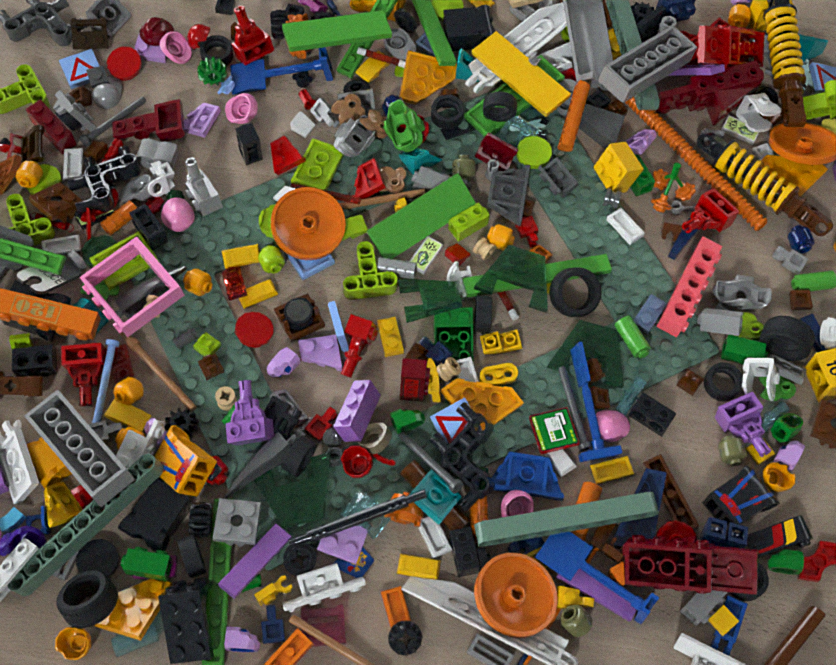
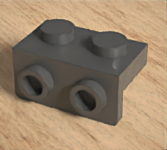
M558 157L544 168L541 165L538 167L541 171L538 175L545 183L549 181L551 184L549 188L555 196L559 194L563 199L579 186L578 182Z

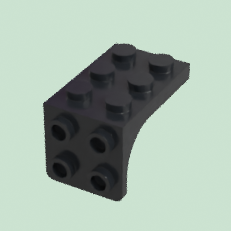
M203 577L195 579L190 583H187L186 580L176 581L173 583V586L165 588V592L158 596L170 664L210 660L214 657L206 614V595L208 589L214 585L213 580H206Z

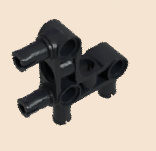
M122 146L118 149L119 157L99 164L95 163L93 157H89L90 162H88L87 158L84 159L83 164L86 170L82 174L83 176L67 181L72 192L84 187L90 188L91 198L75 203L79 214L86 212V208H89V211L96 209L101 212L112 210L115 203L109 186L122 180L125 181L137 177L141 173L137 158L134 154H131L128 146H124L125 150L122 149Z
M463 402L460 405L462 408L458 407L456 412L468 422L466 427L451 443H448L439 432L433 435L435 438H430V443L441 452L442 463L440 466L448 473L450 471L454 472L470 487V491L458 502V505L468 512L478 499L481 500L486 495L491 494L495 488V483L489 474L473 463L471 458L472 453L488 440L494 427L491 421L487 420L482 414L473 411L466 402ZM485 422V429L479 432V425ZM457 452L458 459L452 462V455ZM486 480L487 486L484 490H481L480 483Z

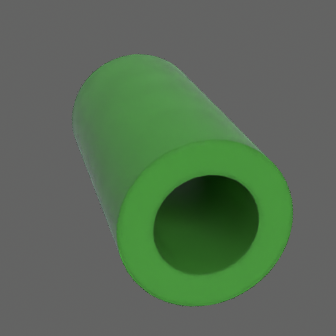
M832 270L795 275L791 280V286L793 290H810V292L834 289L836 287V275Z
M630 315L621 318L615 323V328L635 358L639 357L641 359L650 353L651 347Z

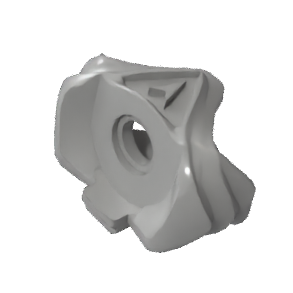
M362 115L360 118H368V116ZM350 118L347 123H342L334 134L336 137L334 147L347 157L357 156L374 141L375 131L366 129L359 119L354 121ZM353 136L359 137L361 142H356Z
M738 274L733 280L717 281L713 288V294L717 301L741 310L762 309L768 305L772 298V290L770 288L757 286L754 284V277ZM739 291L745 293L746 299H737L736 293Z

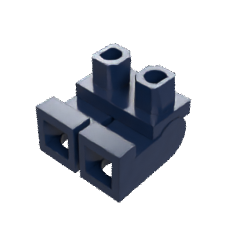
M659 0L656 9L661 5L664 6L667 16H672L676 19V22L690 19V16L694 15L696 11L694 3L696 0Z
M708 517L699 540H707L709 544H715V546L744 549L747 545L748 527L731 522L727 526V521ZM711 524H716L720 527H712ZM732 530H738V531H740V532H739V533H735V532H732Z

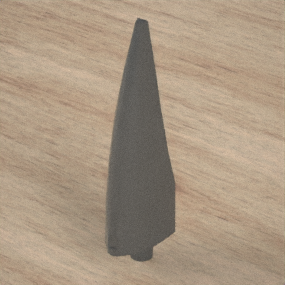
M183 266L167 272L173 279H176L187 268ZM154 276L134 286L115 298L116 304L119 307L115 313L119 317L125 315L130 319L146 305L148 295L157 296L166 285L158 276Z
M277 432L247 463L224 497L228 499L256 478L281 465L290 448L298 439L297 436L293 434L286 440L280 432Z

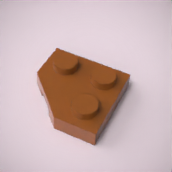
M16 154L0 163V195L4 194L20 166L22 157Z

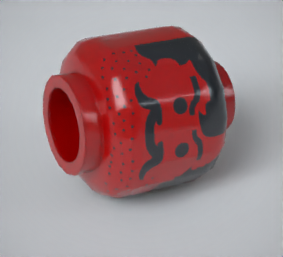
M211 456L217 460V463L206 483L210 486L215 484L221 485L228 478L226 475L229 468L219 456Z

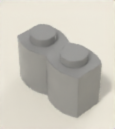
M142 139L136 158L138 163L145 168L152 167L151 163L160 161L161 164L168 162L173 170L179 150L178 146L174 143Z

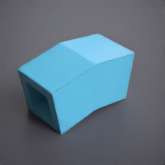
M13 507L7 515L0 518L1 531L4 534L12 532L26 520V517Z

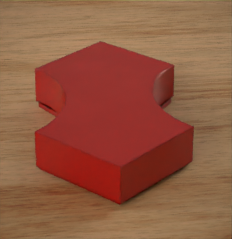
M819 541L815 553L804 557V567L802 572L797 574V579L819 582L824 569L828 566L836 565V543Z

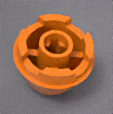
M403 492V494L394 493V495L391 497L390 500H392V499H394V498H396V497H400V496H402V495L408 496L410 493H408V492ZM413 502L409 504V507L386 514L384 517H391V521L404 525L414 523L415 527H420L421 521L424 519V511Z

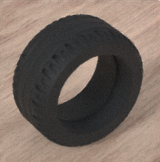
M580 267L567 268L559 272L552 280L549 291L550 300L554 308L562 315L568 317H584L592 313L599 305L602 294L598 278L591 271ZM572 276H578L583 279L588 287V298L584 305L577 309L569 307L562 296L563 285Z
M775 316L768 319L760 336V342L766 343L765 351L787 361H800L807 358L815 341V334L811 327L802 320L791 316Z
M97 570L86 571L74 576L62 587L56 604L59 612L70 626L86 628L100 623L110 615L116 606L118 592L109 576L104 572ZM95 594L90 600L80 604L85 598Z

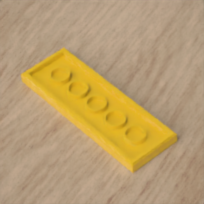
M497 31L472 50V55L545 117L571 96L569 91L539 66L530 64L529 58Z

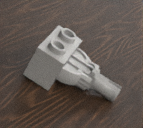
M193 157L186 159L185 163L188 169L186 178L188 181L185 182L187 187L185 194L189 201L193 200L191 202L196 211L199 210L202 216H205L223 208L218 192L208 177L199 169L196 159Z

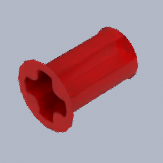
M303 89L298 93V96L304 103V108L310 110L316 103V100L311 97L307 89Z

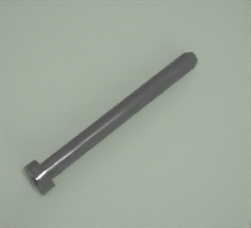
M140 97L86 136L84 134L81 135L79 139L85 147L90 146L93 139L112 127V122L125 118L142 106L146 99Z
M562 366L559 367L558 371L580 441L578 448L579 451L592 448V443L587 440L566 368Z
M405 432L399 433V438L449 485V490L453 494L462 489L463 482L460 479L455 480Z

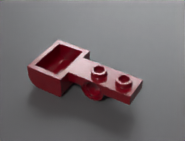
M177 99L155 104V112L112 122L114 139L134 136L136 139L142 140L149 138L150 132L156 131V135L161 142L184 137L183 104L181 100Z

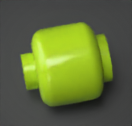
M266 246L262 248L258 255L260 265L266 273H278L285 265L282 252L276 246Z

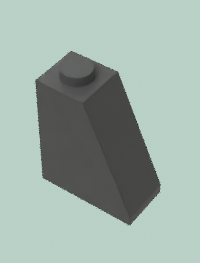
M585 104L579 129L606 150L609 144L616 143L625 116Z

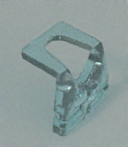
M515 116L506 121L498 138L517 148L524 136H537L539 130L528 124L520 116ZM509 126L516 127L521 131L513 142H508L506 139Z
M359 490L340 515L344 518L379 505V503ZM384 515L381 516V524L376 529L368 521L358 526L366 529L370 537L375 539L390 518H385Z

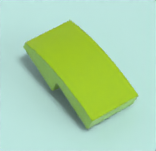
M363 215L345 219L346 227L342 241L350 237L354 239L367 233L368 228Z

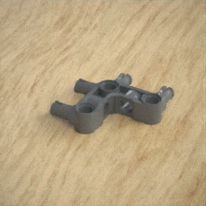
M26 0L31 7L10 18L5 10H0V21L3 24V29L7 32L10 40L14 42L21 41L30 36L32 32L39 28L47 29L51 38L59 46H68L72 42L71 24H66L57 14L62 9L69 7L67 0H56L52 3ZM77 26L78 32L87 28V26Z

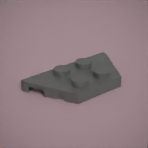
M526 165L523 169L519 170L511 168L506 171L493 172L487 206L518 226H521L530 165Z

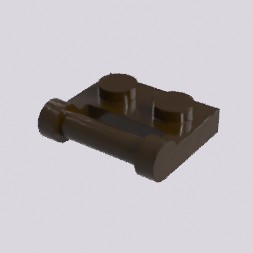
M101 17L100 19L70 18L73 50L109 49L106 17ZM77 26H101L102 31L78 32Z
M42 125L33 126L21 138V163L24 161H44V153H42L44 127Z

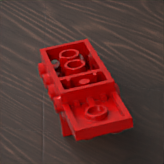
M718 25V27L699 26L697 34L698 63H701V65L723 64L725 68L751 62L754 56V61L757 60L759 67H763L765 32L755 31L753 28L746 29V27Z

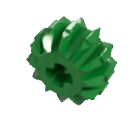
M214 56L212 59L206 57L205 61L200 60L197 68L198 78L200 81H203L204 85L208 83L210 86L213 84L219 85V82H224L225 77H227L225 62H222L220 58L215 60Z

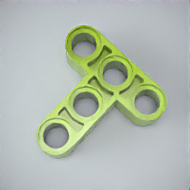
M23 64L18 66L16 74L19 81L0 89V114L8 113L29 103L34 104L38 100H41L50 108L47 95L30 65Z
M830 80L824 84L825 92L803 97L806 120L830 115V120L836 118V80Z
M11 194L7 197L6 204L13 223V227L9 229L28 234L34 241L33 246L41 244V241L50 240L55 237V230L48 218L43 217L31 220L27 205L20 194Z
M368 241L360 242L357 246L359 275L349 276L344 279V296L349 300L394 294L397 291V275L393 272L378 273L373 245ZM386 282H391V283H393V284L387 285V284H385V283H386Z

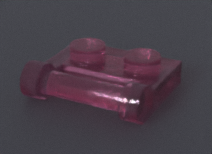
M343 604L331 608L309 610L301 608V619L307 623L308 618L338 616L337 622L310 625L337 642L346 644ZM302 630V633L314 643L312 647L327 646Z

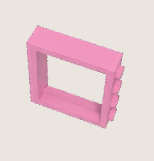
M138 237L132 239L80 277L84 283L82 286L83 290L87 295L92 294L94 296L91 299L98 308L102 306L104 308L102 313L108 320L113 319L115 323L112 325L119 334L123 332L127 337L185 296L178 283ZM137 255H140L169 290L126 322H123L94 286Z

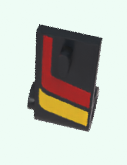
M799 515L748 534L747 543L750 549L758 550V558L792 545L804 548L811 544L810 541L813 537L803 515Z

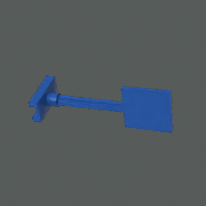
M326 47L319 48V59L309 63L265 70L264 59L253 61L246 66L243 63L230 65L231 76H233L232 81L235 83L232 90L233 95L266 89V78L308 70H323L326 81L333 80L332 65Z
M578 342L570 351L578 388L582 387V395L593 440L591 441L593 449L578 454L579 462L622 454L621 445L605 447L603 439H601L592 395L588 387V382L591 379L582 342Z
M565 532L548 537L536 554V559L568 581H571L576 572L581 569L629 602L630 606L638 610L634 620L639 624L643 623L660 597L654 593H651L646 600L638 595L635 596L588 564L585 559L593 547L573 533Z

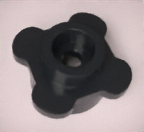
M308 71L295 73L292 76L293 80H296L297 86L301 88L307 87L313 81V78L308 75Z

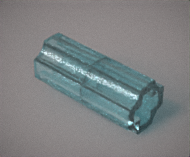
M153 622L141 641L121 634L111 638L112 647L117 657L159 641V636Z

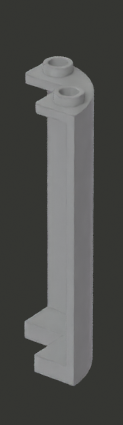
M563 0L576 81L578 83V81L582 80L587 82L590 87L596 88V90L607 91L608 89L598 81L604 66L613 61L603 1Z

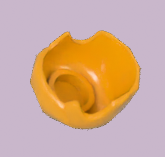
M778 462L767 464L762 471L765 485L774 492H783L791 489L795 485L796 476L789 473L787 465Z
M67 627L61 630L55 639L56 651L60 652L68 660H79L85 657L92 646L91 636L84 628Z

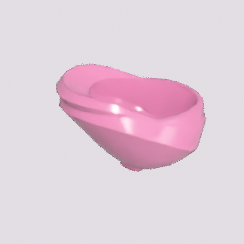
M168 32L160 39L161 50L173 62L184 64L191 59V48L185 37L179 32Z
M242 93L231 98L225 106L228 121L236 124H244L251 121L256 116L258 110L256 99L248 93Z
M171 198L163 206L161 219L168 229L181 232L192 225L195 214L186 200Z
M601 410L596 413L600 436L603 441L615 442L629 433L630 423L621 412Z
M522 490L508 492L501 503L502 517L534 512L532 497Z

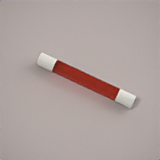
M358 47L357 54L399 67H405L404 60Z
M497 292L513 321L517 320L519 316L506 292Z

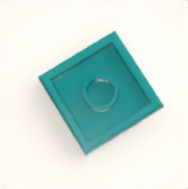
M431 469L410 494L426 490L428 497L414 503L439 525L462 496L458 492L453 494L449 490V485Z

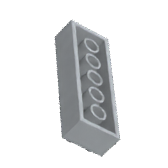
M672 25L605 65L598 81L624 103L689 63L698 47Z
M59 390L55 391L24 415L100 507L135 480L126 467Z

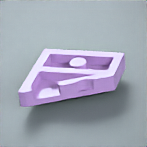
M643 129L624 142H627L634 154L641 155L657 135L655 130Z
M336 334L298 340L301 361L316 363L322 367L326 365L336 368L337 371H342Z

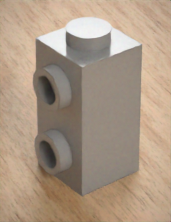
M421 166L419 171H415L411 181L414 184L412 188L416 190L424 188L425 193L449 179L450 176L444 173H437L430 167Z
M704 308L698 315L697 324L700 325V331L739 336L742 331L744 312Z
M712 590L711 593L706 594L696 593L680 612L695 626L700 622L705 624L712 616L710 611L714 607L718 609L726 601L723 597L727 592Z

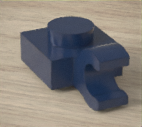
M427 336L419 341L429 351L425 356L431 358L436 366L441 363L444 364L445 360L453 355L440 341L434 344Z
M542 537L514 541L509 544L507 550L509 553H517L524 550L525 554H528L542 547L544 541Z
M268 605L266 606L268 621L261 622L263 644L285 642L283 619L277 620L276 606Z

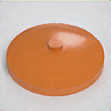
M782 123L775 126L770 132L768 140L770 147L785 159L808 165L827 164L836 160V134L822 126L806 123L804 127H784Z
M301 187L284 194L273 208L271 215L273 238L285 253L294 258L317 260L326 257L339 246L344 236L346 221L342 207L333 196L321 189Z
M512 552L497 555L482 567L475 581V601L481 616L490 627L505 636L512 638L534 636L549 625L556 613L558 597L554 581L543 565L527 555Z

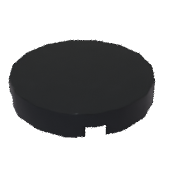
M93 539L87 542L76 556V566L79 573L97 570L104 572L110 577L111 574L113 575L119 565V553L116 547L104 539Z

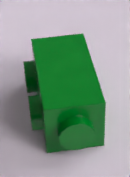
M638 154L635 156L644 170L630 187L636 197L651 192L655 184L654 178Z
M728 335L723 342L721 359L744 365V361L747 358H767L768 351H765L766 343Z
M135 547V549L128 548L127 553L123 555L121 567H123L122 569L127 575L168 582L173 560L165 551L156 550L153 553L148 552L146 548Z

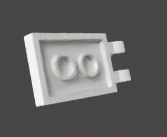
M9 420L4 421L2 427L6 432L5 437L1 435L0 431V463L14 504L22 503L39 484L21 430L20 420H16L13 427L10 425Z

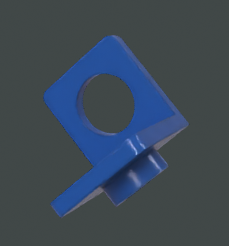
M41 506V514L26 517V526H31L33 521L39 519L42 525L40 531L43 534L52 533L51 528L48 526L45 506Z

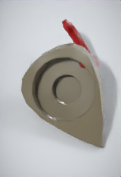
M382 422L368 424L361 442L357 443L368 450L376 460L391 466L396 464L394 460H388L378 455L387 447L391 440L392 433L390 429Z

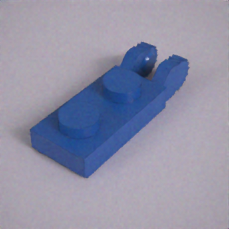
M727 595L723 605L728 608L739 622L724 636L715 629L710 647L717 650L720 639L725 640L727 643L722 653L729 656L733 644L736 643L748 604Z

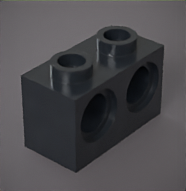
M253 123L235 128L238 148L245 164L249 165L263 160L260 139Z
M146 204L129 212L133 225L141 233L152 251L168 242L164 228Z
M52 344L12 349V371L15 376L48 377L51 374H57V352ZM44 360H48L47 363L41 364ZM28 362L27 365L21 366L23 363Z
M642 392L628 416L662 437L677 413Z
M471 527L450 530L449 541L452 547L457 577L478 574L480 566Z

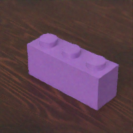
M357 380L353 382L333 427L344 442H361L381 396L371 380Z

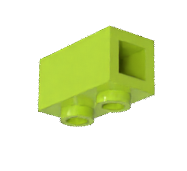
M478 202L449 219L448 230L460 242L488 225L489 211Z

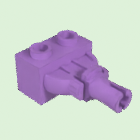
M251 380L238 382L240 399L238 402H235V410L231 416V422L226 423L228 444L238 446L268 441L274 436L273 419L266 418L264 411L259 407V400L253 399Z
M753 391L718 407L715 419L725 433L731 432L733 435L741 438L744 443H752L760 457L771 452V448H769L762 437L765 433L761 426L762 418L760 415L763 406Z

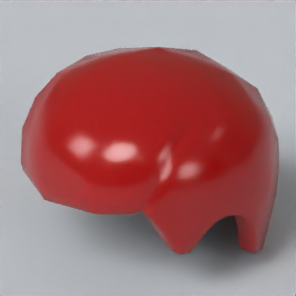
M195 24L189 29L187 42L190 48L193 50L200 48L198 42L206 41L210 27L203 24Z
M360 445L350 446L345 449L341 456L343 470L350 477L363 478L370 473L373 466L372 456L368 450Z

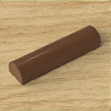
M660 454L643 462L645 468L667 473L662 501L672 520L683 521L691 526L694 531L697 530L700 526L663 456Z
M413 460L400 472V475L413 489L427 474L416 460ZM455 505L442 522L449 530L463 528L470 520Z
M810 606L764 665H788L824 619L825 613L817 607Z

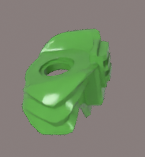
M402 100L390 103L388 116L384 121L383 128L393 141L396 149L404 152L413 151L423 141L422 132L425 130L423 120L417 116L415 111L408 108ZM402 124H405V131L399 133L397 131L398 127Z

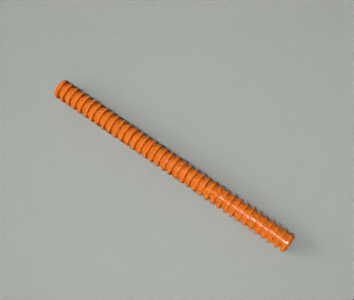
M634 97L625 102L637 115H640L639 117L645 123L647 122L648 126H651L652 130L658 133L659 137H662L661 139L666 144H669L670 148H673L674 152L677 151V155H681V159H684L686 163L688 162V165L692 166V169L696 170L695 172L701 178L703 177V180L707 181L711 188H715L740 211L739 215H742V218L746 219V222L750 223V226L754 227L755 231H759L766 225L768 219L763 218L764 216L759 214L760 212L755 210L756 208L752 207L751 203H747L748 200L743 199L744 196L739 195L740 192L736 191V188L732 187L731 183L728 184V180H724V177L720 176V173L716 172V169L712 168L711 164L708 165L709 162L705 161V158L701 157L700 153L697 154V150H693V146H689L690 144L684 138L682 139V136L678 135V132L671 128V125L667 124L666 120L663 121V117H660L659 113H656L655 110H638Z

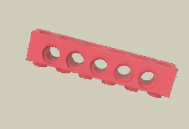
M702 236L656 327L675 337L681 331H686L689 325L687 319L688 317L691 319L695 313L696 308H694V305H698L703 296L700 292L706 289L709 283L707 278H711L716 269L713 265L714 263L717 264L722 256L720 254L721 245Z

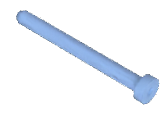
M106 339L105 345L108 347L92 423L101 422L115 349L120 344L116 340Z

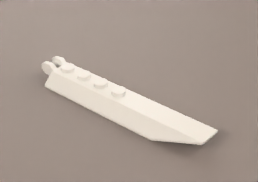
M563 2L538 9L506 34L504 38L529 58L567 26ZM476 58L468 65L473 75L469 77L465 85L470 87L478 79L480 82L473 89L477 94L485 86H494L501 79Z
M410 576L401 589L546 665L578 664L576 657L564 651L569 640L546 628L538 634L527 638H512L494 630L481 616L476 605L474 592L456 582Z

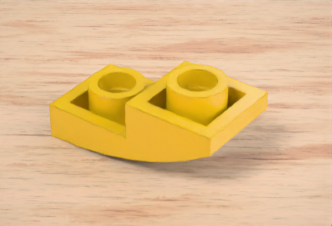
M378 50L356 70V74L369 83L377 78L380 71L388 67L392 60Z
M518 329L501 334L497 331L480 336L484 355L523 349Z
M428 358L426 366L430 368L428 393L432 394L433 402H441L439 375L434 361Z
M114 399L105 412L104 417L115 423H121L127 427L131 426L142 432L151 415L137 407L119 403Z

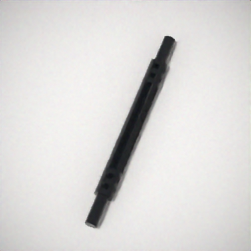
M424 489L408 496L396 497L379 505L310 529L306 534L289 539V545L293 543H306L308 541L312 543L337 532L409 507V504L427 498L426 490Z

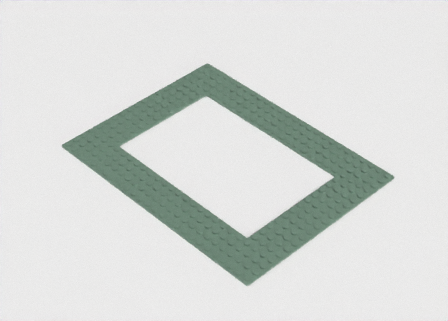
M493 91L464 102V114ZM531 105L515 119L525 123L537 119H547L549 121L546 127L539 129L546 134L547 142L552 148V156L547 164L558 157L578 182L579 186L562 199L559 194L555 196L550 190L551 184L549 181L545 183L538 175L541 173L539 169H530L527 185L575 259L607 254L612 271L611 273L596 275L602 289L601 301L614 319V322L517 367L518 376L516 381L511 384L501 385L500 387H512L524 404L495 424L488 440L472 453V462L478 467H486L506 457L509 452H517L536 443L529 416L567 407L574 424L559 375V367L564 366L566 368L581 420L587 418L582 387L578 388L570 351L578 342L583 343L586 361H589L591 358H597L598 362L602 364L601 370L606 376L592 385H588V387L596 386L608 389L610 406L685 371L687 368L689 369L714 357L719 352L709 334L705 331H700V325L697 324L698 318L695 313L691 319L688 317L687 322H689L686 331H681L677 337L656 327L662 316L661 314L648 335L641 331L651 347L650 353L641 359L639 357L635 358L615 328V323L628 315L634 320L651 294L668 303L676 285L643 237L629 245L606 220L607 216L619 208L623 210L624 208L620 202L617 209L610 205L603 206L607 189L594 170V163L577 138L571 152L558 150L557 147L565 120L556 109L545 117ZM451 107L438 114L445 118H451L456 116L458 111ZM431 116L424 118L429 124V135L417 148L428 150L429 154L442 159V161L430 167L435 172L451 176L452 162L458 159L459 155H469V159H473L475 165L483 163V161L474 157L480 142L484 138L480 132L474 130L446 140L440 130L442 128L437 127L433 123ZM465 118L458 126L460 129L468 128ZM509 122L494 135L517 148L521 140L531 135L525 130L510 131L509 127L511 124ZM386 136L383 139L375 138L357 156L347 157L344 155L326 192L333 196L338 203L353 201L352 195H355L356 191L354 184L357 178L358 166L373 158L377 161L379 169L384 166L392 167L394 170L398 167L405 169L407 176L404 179L405 187L402 192L416 189L412 188L414 184L411 181L412 173L399 158V154L404 151L396 149L393 141L389 136ZM516 155L513 157L512 162L518 170L526 166L518 161ZM295 171L221 200L223 208L208 215L202 216L199 210L194 211V222L185 231L175 232L161 224L166 232L168 242L153 250L159 263L166 271L183 266L187 268L174 279L181 287L185 296L164 310L159 318H153L151 323L183 392L197 406L193 412L196 414L199 427L212 455L219 456L229 468L226 475L228 478L225 481L228 489L247 463L268 441L238 446L228 444L226 426L221 420L229 411H224L218 407L215 394L221 387H230L234 390L238 402L240 399L238 382L251 380L253 399L259 400V407L264 411L271 399L269 396L272 392L250 347L242 344L236 336L235 325L237 321L214 276L219 272L227 270L224 266L222 250L259 244L260 251L269 245L279 248L273 238L267 237L261 232L259 215L263 209L277 203L273 197L284 186L295 189L301 188L291 183ZM379 191L367 198L389 195L392 193L390 191ZM384 203L343 210L345 219ZM149 268L131 278L134 286L157 276V274ZM192 269H200L208 273L212 278L211 291L203 296H196L188 292L183 283L184 275ZM166 286L157 296L160 297L169 288ZM188 328L189 330L193 328L199 338L207 332L221 342V347L215 353L224 369V373L206 380L197 362L202 360L204 356L193 348L196 342L193 341L178 350L172 339L187 332ZM509 373L504 374L506 377L511 376ZM447 400L421 411L424 414L425 422L421 426L405 432L439 465L442 463L441 452L430 443V438H435L433 435L437 433L430 416L450 406ZM595 409V413L604 409ZM284 419V421L282 422V424H281V426H280V428H279V429H281L282 431L284 430L285 426L287 425V422H286L285 419ZM393 425L388 427L392 433L391 440L387 447L378 455L388 460H394L396 462L394 466L384 464L372 457L373 466L370 473L363 478H353L345 473L342 464L337 467H331L322 457L309 463L302 474L295 477L283 470L282 463L250 482L232 495V498L235 500L261 502L256 544L275 524L291 535L292 539L306 534L310 529L390 500L394 493H411L414 489L400 475V472L413 460H416L427 473L431 468L399 438V434L395 432ZM357 442L350 444L342 448V451L344 452L345 449L349 448L350 446H356L359 444ZM457 452L452 455V462L458 459ZM332 455L331 459L337 460L338 456ZM449 472L455 480L460 479L454 472ZM375 518V519H373V520L364 522V523L359 524V525H356V526L366 525V524H368V523H370V522H372V521H374V520H376V519H378V518ZM316 540L312 543L308 541L306 543L312 546L313 549L318 548L320 540ZM289 542L265 566L267 571L283 565V554L287 547L290 546ZM297 550V557L302 556Z

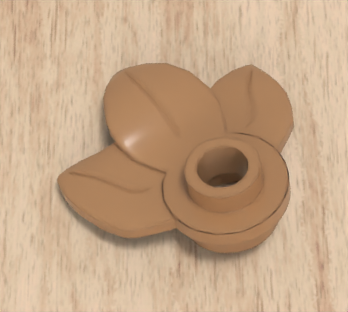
M355 94L347 95L344 100H337L331 108V112L339 114L340 125L345 122L347 123L350 118L356 121L362 115H366L365 109L361 106L359 96Z
M369 109L368 118L359 119L366 129L375 131V136L383 139L388 136L383 128L387 117H382L378 111Z
M389 166L380 168L386 186L380 192L390 191L392 194L402 192L405 187L404 179L407 176L405 169L398 167L394 170Z

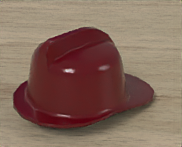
M152 17L141 27L139 35L146 44L159 46L160 39L166 33L174 31V28L165 19Z

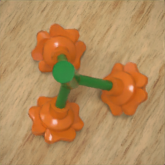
M674 163L671 174L664 172L662 169L653 171L654 187L661 191L664 188L666 189L660 198L651 200V203L654 204L653 209L658 212L664 213L672 208L667 199L674 180L679 184L678 189L675 191L676 199H681L682 201L690 200L696 192L694 184L682 183L678 177L681 168L680 163Z

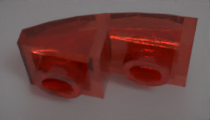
M230 267L222 272L229 301L248 296L240 267Z
M126 344L119 345L115 349L112 373L116 384L127 377L135 378Z

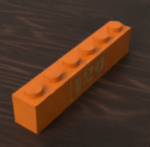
M0 288L1 320L10 322V320L17 321L23 326L34 325L43 331L54 330L64 336H68V334L75 335L80 340H94L101 320L98 312Z

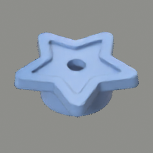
M230 75L226 81L221 83L218 94L223 92L227 95L233 90L235 86L234 81H232L233 76Z

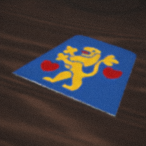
M362 546L356 565L339 558L333 564L337 563L339 570L359 578L366 573L373 564L374 559Z

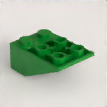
M473 307L433 308L434 344L438 341L443 343L453 353L451 357L455 360L471 357L473 361Z

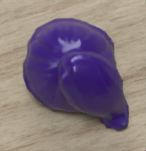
M20 527L2 536L0 539V555L6 556L10 554L23 538L35 544L39 550L45 545L46 537L36 527Z

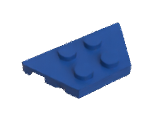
M509 452L492 476V480L495 483L494 490L510 492L522 490L533 497L559 501L564 499V494L560 490L557 476L553 472V466L548 457Z

